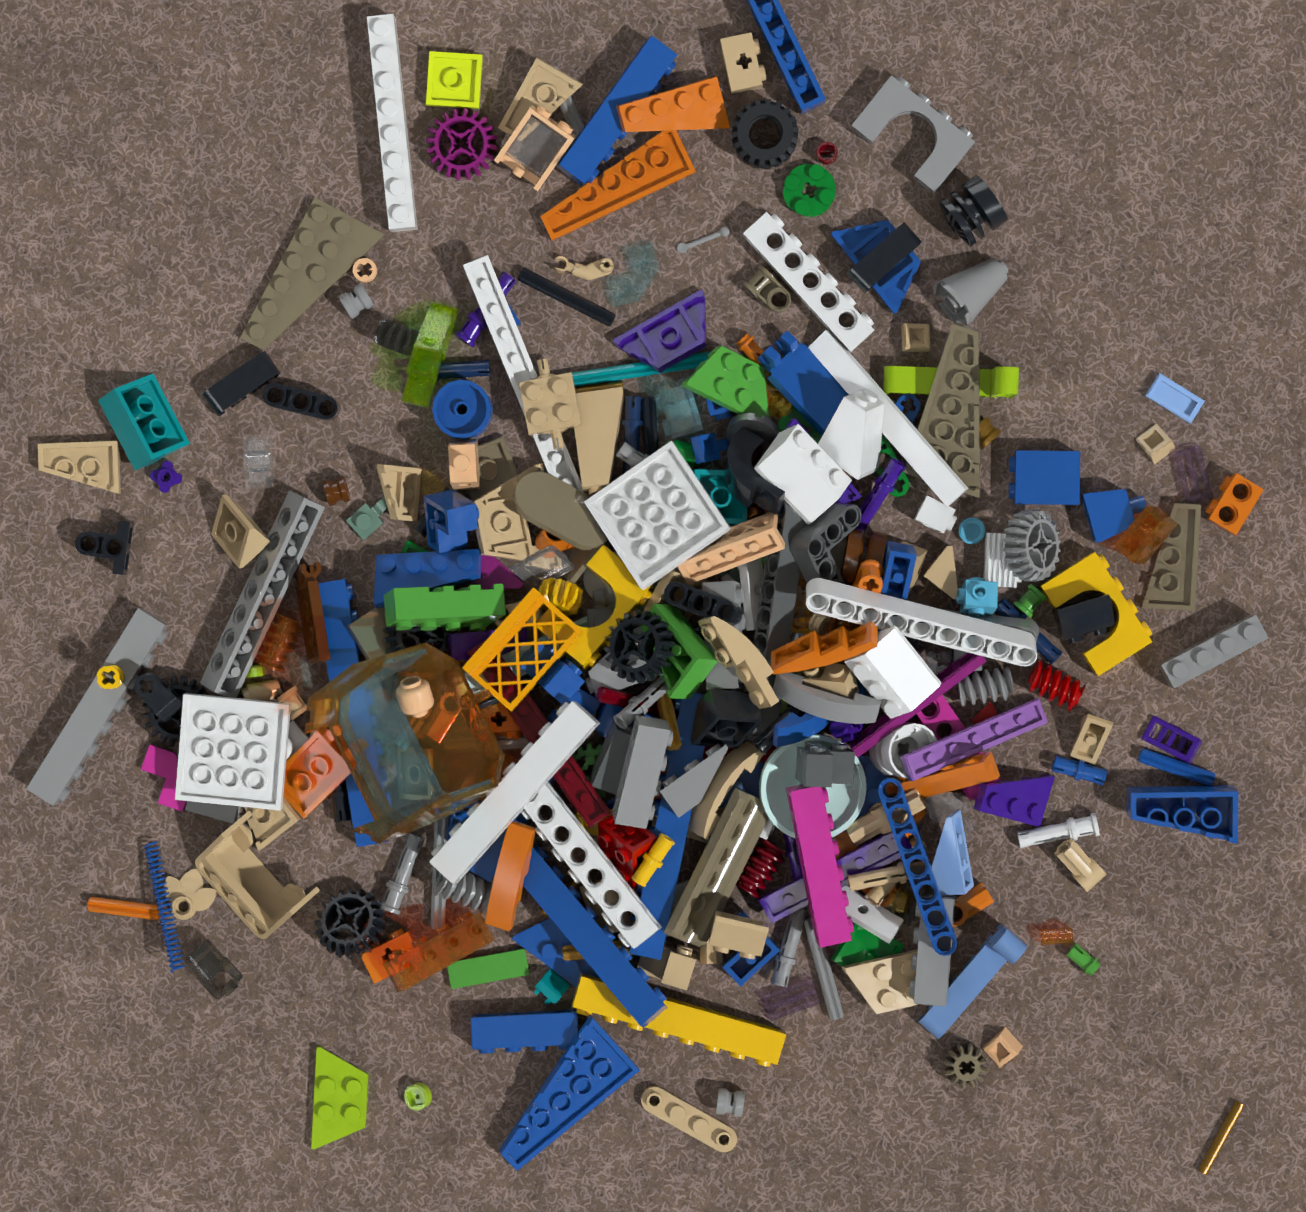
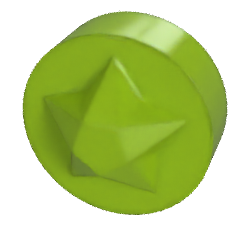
M418 1082L406 1088L404 1100L410 1109L419 1111L431 1103L432 1094L428 1086Z

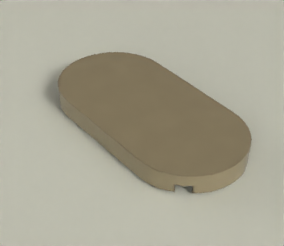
M545 472L528 473L515 486L513 500L517 506L516 509L527 521L581 550L599 548L608 541L607 536L584 503V501L590 498L587 494Z

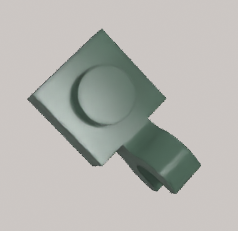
M385 497L379 500L372 508L365 503L346 520L363 540L367 539L384 524L379 516L388 509Z

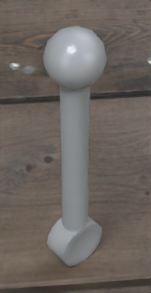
M721 227L718 232L687 244H678L677 250L683 254L689 248L720 236L727 237L730 230L728 227Z

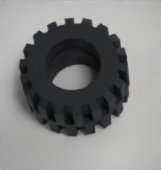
M758 99L754 100L752 104L748 103L745 105L744 109L736 115L732 125V144L738 157H741L747 165L751 164L753 168L757 169L762 167L764 170L770 169L773 166L778 167L784 161L786 162L796 148L799 133L797 120L791 114V110L788 107L782 106L781 102L777 101L775 103L771 99H765V101ZM761 119L775 122L781 132L778 144L770 149H760L754 146L749 138V130L753 123Z

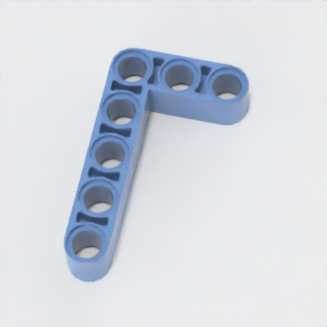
M1003 923L997 927L998 931L993 936L990 935L979 947L981 949L976 956L973 954L962 967V973L959 976L955 975L949 982L946 1007L930 1005L927 1008L929 1011L925 1016L921 1015L917 1022L937 1039L944 1035L1006 961L1014 964L1028 946Z

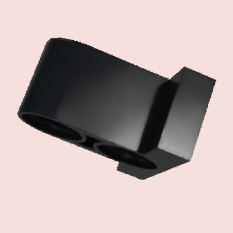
M119 521L118 535L82 532L76 537L75 547L83 555L114 559L112 574L127 575L134 523ZM88 536L95 540V547L91 551H87L83 546L84 539ZM115 539L121 543L122 547L121 551L116 555L111 553L109 549L110 543Z

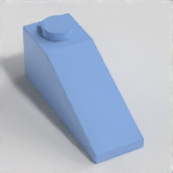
M955 810L946 818L932 864V870L941 896L966 894L974 887L961 810Z

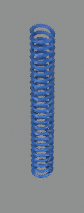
M157 841L146 844L144 849H146V859L149 860L147 864L150 865L148 867L151 870L149 874L152 875L150 879L154 880L151 884L154 885L152 889L155 890V900L158 901L156 903L159 906L157 910L160 911L158 915L162 916L159 920L162 921L160 924L163 927L161 931L164 932L162 936L166 937L163 941L167 942L165 947H168L166 952H168L167 957L170 958L168 960L171 963L169 967L173 968L170 972L173 973L174 970L183 968L185 965L173 966L184 960H173L183 956L182 954L172 955L181 952V949L170 950L180 946V944L169 945L179 941V939L167 940L178 936V934L166 935L177 931V929H166L175 926V923L165 924L174 921L175 918L163 919L174 915V913L162 914L171 911L173 908L161 909L172 903L159 904L171 898L158 899L169 895V892L158 893L168 890V887L157 888L166 885L167 882L155 883L165 880L166 877L154 878L165 874V872L153 873L163 869V866L151 868L163 863L162 861L150 863L162 858L161 856L151 857L161 853L160 851L149 852L159 849V846L148 847L157 844Z

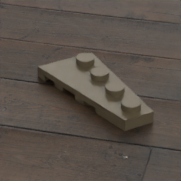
M1174 503L1141 608L1195 611L1201 522L1200 504Z

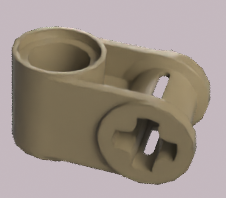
M762 265L758 267V272L748 282L744 281L742 283L756 299L760 300L774 313H785L791 306L789 292ZM782 294L786 297L787 302L783 307H775L771 301L775 295Z

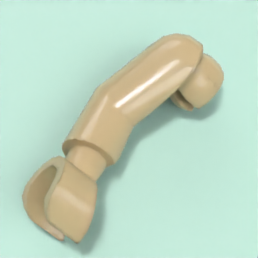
M558 256L555 261H563L565 268L555 267L554 270L559 274L568 271L573 276L590 281L609 275L613 271L614 263L610 258H602L587 265L576 262L573 264L565 257Z

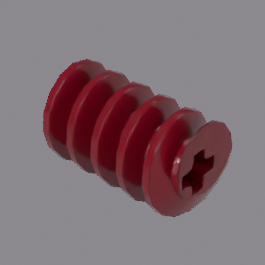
M760 838V841L764 847H754L758 855L757 857L750 855L749 860L752 864L745 865V874L741 873L739 882L736 883L756 898L761 896L757 888L764 890L767 888L763 879L769 881L773 879L769 870L778 872L779 868L775 862L784 863L785 859L781 854H787L778 846L763 838Z

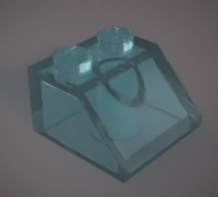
M685 379L659 387V394L654 395L658 411L664 409L666 420L662 421L666 436L671 435L672 440L703 432L693 392L681 386Z

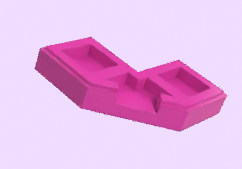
M150 744L141 770L166 778L158 804L183 812L187 801L175 800L178 756L175 752Z

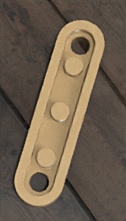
M650 1086L642 1093V1106L649 1113L719 1152H729L736 1146L737 1134L731 1126L659 1086ZM657 1096L660 1099L659 1103L656 1105L651 1104L649 1101L650 1097ZM727 1135L729 1141L723 1144L719 1141V1137Z

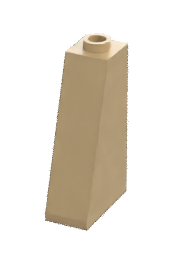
M622 387L576 393L582 426L574 427L582 488L583 492H589V495L596 494L609 485L612 480L624 402Z

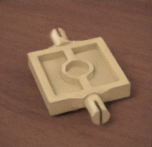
M540 359L537 360L540 376L533 380L519 382L529 436L542 433L549 434L552 438L553 450H558L557 439L559 448L563 449L565 447L561 432L569 428L582 426L572 372L559 375L550 374L548 359H543V364Z

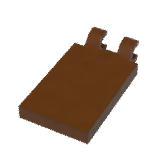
M319 562L308 565L307 570L306 564H301L294 573L297 581L296 593L308 665L331 660L318 580H316L321 572Z

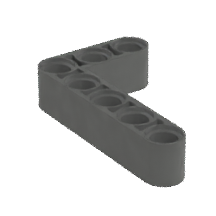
M835 502L809 525L807 524L794 535L790 548L806 584L814 578H822L845 584L830 550L859 525L862 514L858 506ZM834 618L835 622L832 631L844 626L850 632L862 625Z

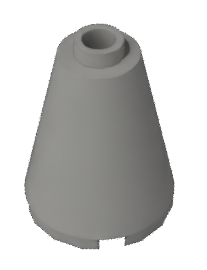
M991 258L939 280L933 285V293L935 296L940 295L944 303H939V305L953 322L963 323V325L968 326L1008 279V269L1001 260Z

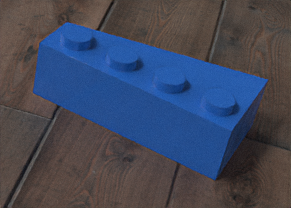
M1233 785L1127 787V814L1130 819L1238 844V790Z

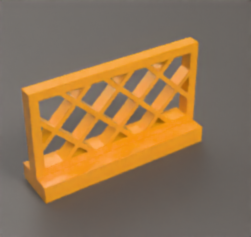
M533 587L466 662L462 669L512 712L583 631ZM543 604L551 610L552 622L537 623L536 612ZM555 614L563 621H556ZM533 616V623H527ZM567 624L575 631L567 640H557L556 625ZM552 625L553 641L538 642L537 626ZM523 627H533L534 642L519 643L518 632ZM515 637V643H509ZM553 644L554 655L551 659L539 660L538 645ZM557 644H563L557 651ZM519 646H534L535 661L520 662ZM505 647H515L516 662L501 663L500 652ZM497 657V663L490 664ZM535 664V677L532 680L521 681L520 665ZM539 664H545L539 671ZM516 666L517 681L502 682L501 667ZM487 667L498 668V682L487 683L480 675ZM521 684H527V686L521 691ZM502 685H517L518 696L511 704L503 698ZM491 686H498L499 693L496 690H494Z

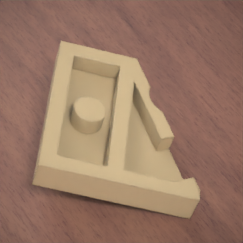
M377 464V471L391 519L417 521L422 469Z

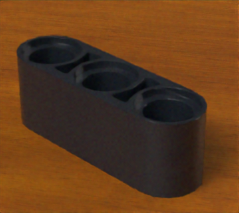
M903 222L859 261L847 275L863 293H866L919 246L922 241Z
M264 351L214 384L202 395L218 417L225 413V409L230 406L233 408L246 399L247 394L252 391L253 393L269 383L268 380L270 378H276L281 373L267 352Z
M278 383L268 384L262 393L264 402L277 409L327 421L334 420L340 413L338 401L327 395ZM279 388L282 391V399L277 403H272L269 394L273 389ZM299 395H306L308 398V405L304 409H298L295 405V400ZM326 401H331L334 405V411L332 414L324 416L321 413V405Z
M671 582L664 589V599L672 606L705 618L715 616L731 626L737 625L742 619L741 607L732 601L680 582ZM682 588L684 592L683 598L676 602L674 594L678 589ZM706 597L708 606L700 611L698 607L699 601ZM730 606L732 608V615L729 619L725 620L722 615L723 610Z

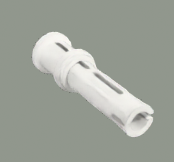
M1095 812L1091 813L1088 817L1078 819L1069 817V819H1066V822L1017 831L1020 848L1068 838L1076 841L1078 837L1093 834L1100 836Z

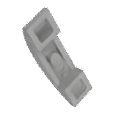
M793 673L776 674L773 686L774 693L801 711L819 718L842 723L867 724L876 722L881 700L855 693L854 699L851 700L802 685L803 676Z

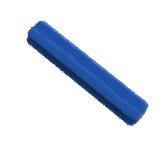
M1141 749L1138 755L1140 763L1207 786H1212L1215 780L1214 772L1146 749Z

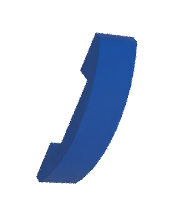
M792 712L774 726L773 745L781 747L803 741L824 729L831 720L819 718L808 713L800 718Z

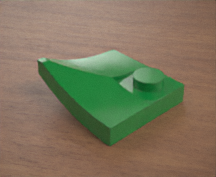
M853 922L854 932L850 933L852 941L840 943L831 960L842 967L898 954L904 945L894 938L889 944Z

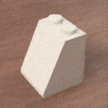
M862 389L843 398L818 443L842 470L857 480L877 471L880 462L885 403L878 399L879 397L876 393L867 389Z

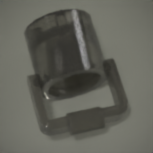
M209 939L183 961L186 967L198 978L200 983L215 999H221L224 995L229 996L238 988V982L243 978L241 972ZM224 968L233 979L228 981L220 990L211 979Z

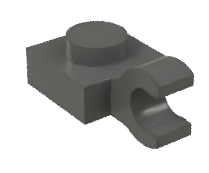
M604 589L592 590L594 609H586L587 628L605 623L614 612L613 607L605 608Z

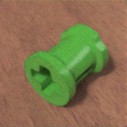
M1030 583L1028 590L1018 601L1015 600L1013 604L1027 617L1031 618L1033 611L1042 601L1046 602L1048 598Z

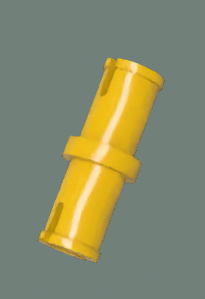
M660 833L650 851L644 853V860L634 875L631 876L632 880L646 887L656 869L662 867V860L675 842L667 835Z

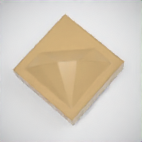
M903 323L901 325L902 351L929 352L931 350L929 324Z

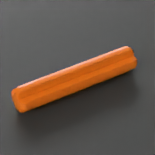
M90 897L87 903V910L90 912L159 920L162 917L158 915L160 911L157 908L159 906L153 904Z

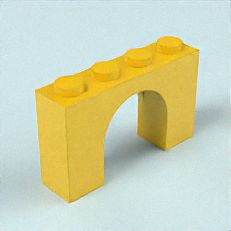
M604 544L586 565L591 573L609 586L615 593L616 605L614 612L605 623L591 628L578 626L583 632L564 652L585 671L589 666L594 667L602 657L600 653L604 650L603 648L609 646L610 642L604 638L612 636V632L608 627H617L615 619L621 618L624 620V613L628 612L633 615V612L638 610L641 605L646 606L654 591L653 584L642 590L622 559ZM549 608L537 623L552 622V612ZM555 614L556 621H563ZM567 624L556 625L557 640H567L575 632ZM552 625L537 626V631L549 641H553ZM557 644V648H560L563 644Z
M1092 552L1039 585L1054 609L1084 591L1094 590L1102 594H1109L1116 611L1115 626L1106 638L1081 653L1095 676H1100L1152 643L1149 637L1152 635V632L1145 621L1140 623L1135 614L1138 610L1132 600H1126L1122 595L1121 591L1124 588L1116 576L1113 578L1107 571V568L1110 566L1102 554L1097 555L1096 552Z

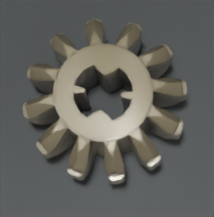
M968 1043L966 1051L963 1050L961 1044H957L959 1053L956 1054L950 1049L948 1053L953 1060L944 1059L943 1061L945 1065L952 1066L945 1069L944 1073L945 1075L953 1074L950 1078L951 1084H955L960 1079L959 1087L961 1089H964L966 1081L969 1082L971 1088H975L973 1080L976 1078L982 1083L984 1078L979 1073H988L989 1071L987 1067L980 1066L987 1063L988 1058L980 1057L983 1052L981 1048H977L972 1053L973 1045L971 1043ZM972 1061L973 1063H970L972 1069L970 1071L966 1069L960 1071L959 1069H962L961 1062L968 1063Z

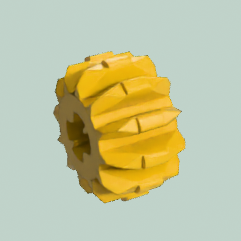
M549 578L543 580L542 585L539 587V592L564 615L577 614L583 598V590L577 584L570 583L561 578ZM543 604L542 608L548 610V607Z

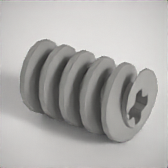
M1008 666L1004 667L1002 675L998 668L993 669L992 676L987 669H984L981 678L977 671H973L971 679L966 676L957 683L959 701L962 707L965 706L966 698H969L972 705H975L977 697H980L984 704L988 695L991 696L993 702L997 701L998 694L1002 695L1004 701L1007 700L1009 692L1014 696L1012 676Z
M440 873L435 882L433 894L438 896L443 890V899L446 900L453 894V903H457L462 898L461 905L463 907H466L471 901V910H476L480 905V912L484 913L488 909L493 883L491 881H484L480 876L475 877L472 873H466L458 883L452 884Z

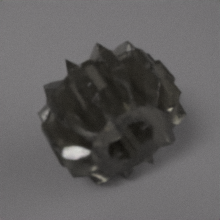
M383 319L376 328L374 341L376 344L406 356H412L419 346L421 334L404 325Z

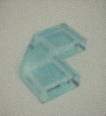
M653 243L627 249L633 275L607 281L613 307L640 301L659 270Z

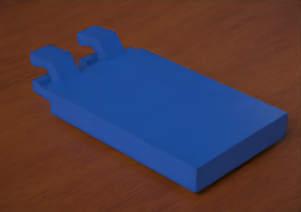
M787 330L774 343L785 356L781 359L780 354L770 346L757 359L771 373L767 379L823 436L841 401L849 394L805 344H798L797 339Z

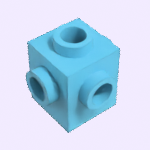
M980 577L966 579L962 587L958 588L956 603L960 604V613L968 614L969 617L980 618L984 615L992 616L997 609L998 582L985 581Z

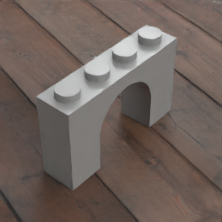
M891 75L851 125L850 129L872 145L888 123L898 116L912 114L926 120L934 132L935 146L932 154L916 172L913 179L934 195L975 143L971 139L973 134L963 126L957 128L951 123L952 118L940 109L937 112L930 106L932 102L921 93L918 95L913 93L909 89L911 85L902 77L898 76L895 78Z

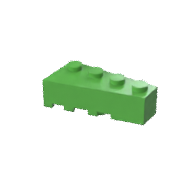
M493 584V587L489 590H481V585H469V587L461 588L457 591H454L453 586H443L433 589V592H430L429 587L393 588L384 594L386 626H396V630H409L412 627H421L423 631H431L437 629V627H445L446 631L470 628V631L478 632L486 630L488 625L506 615L503 584Z

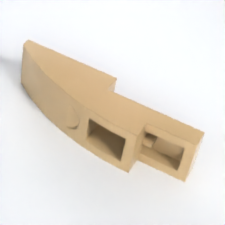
M715 616L698 621L703 637L710 642L715 651L716 660L724 668L735 667L736 675L745 684L752 703L758 709L772 707L779 702L766 679L774 672L752 642L736 628Z

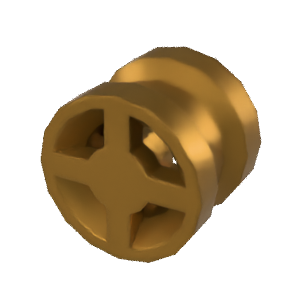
M988 416L980 422L981 449L985 448L1002 432L999 428L992 426L991 419Z

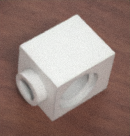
M925 496L914 520L944 534L945 530L951 531L957 517L953 515L955 509L947 507L945 504L929 496Z

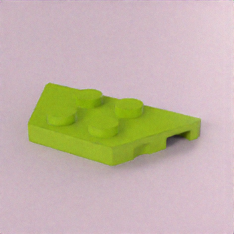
M317 1046L311 1149H317L365 1128L367 1119L369 1073L325 1050L322 1046Z

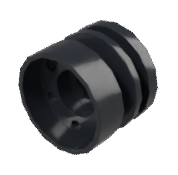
M978 175L962 184L961 187L965 198L962 199L960 195L953 191L949 195L954 205L945 197L938 202L943 211L944 218L952 231L969 247L976 243L972 231L980 239L985 237L981 226L983 223L994 231L1008 221V217L998 199Z

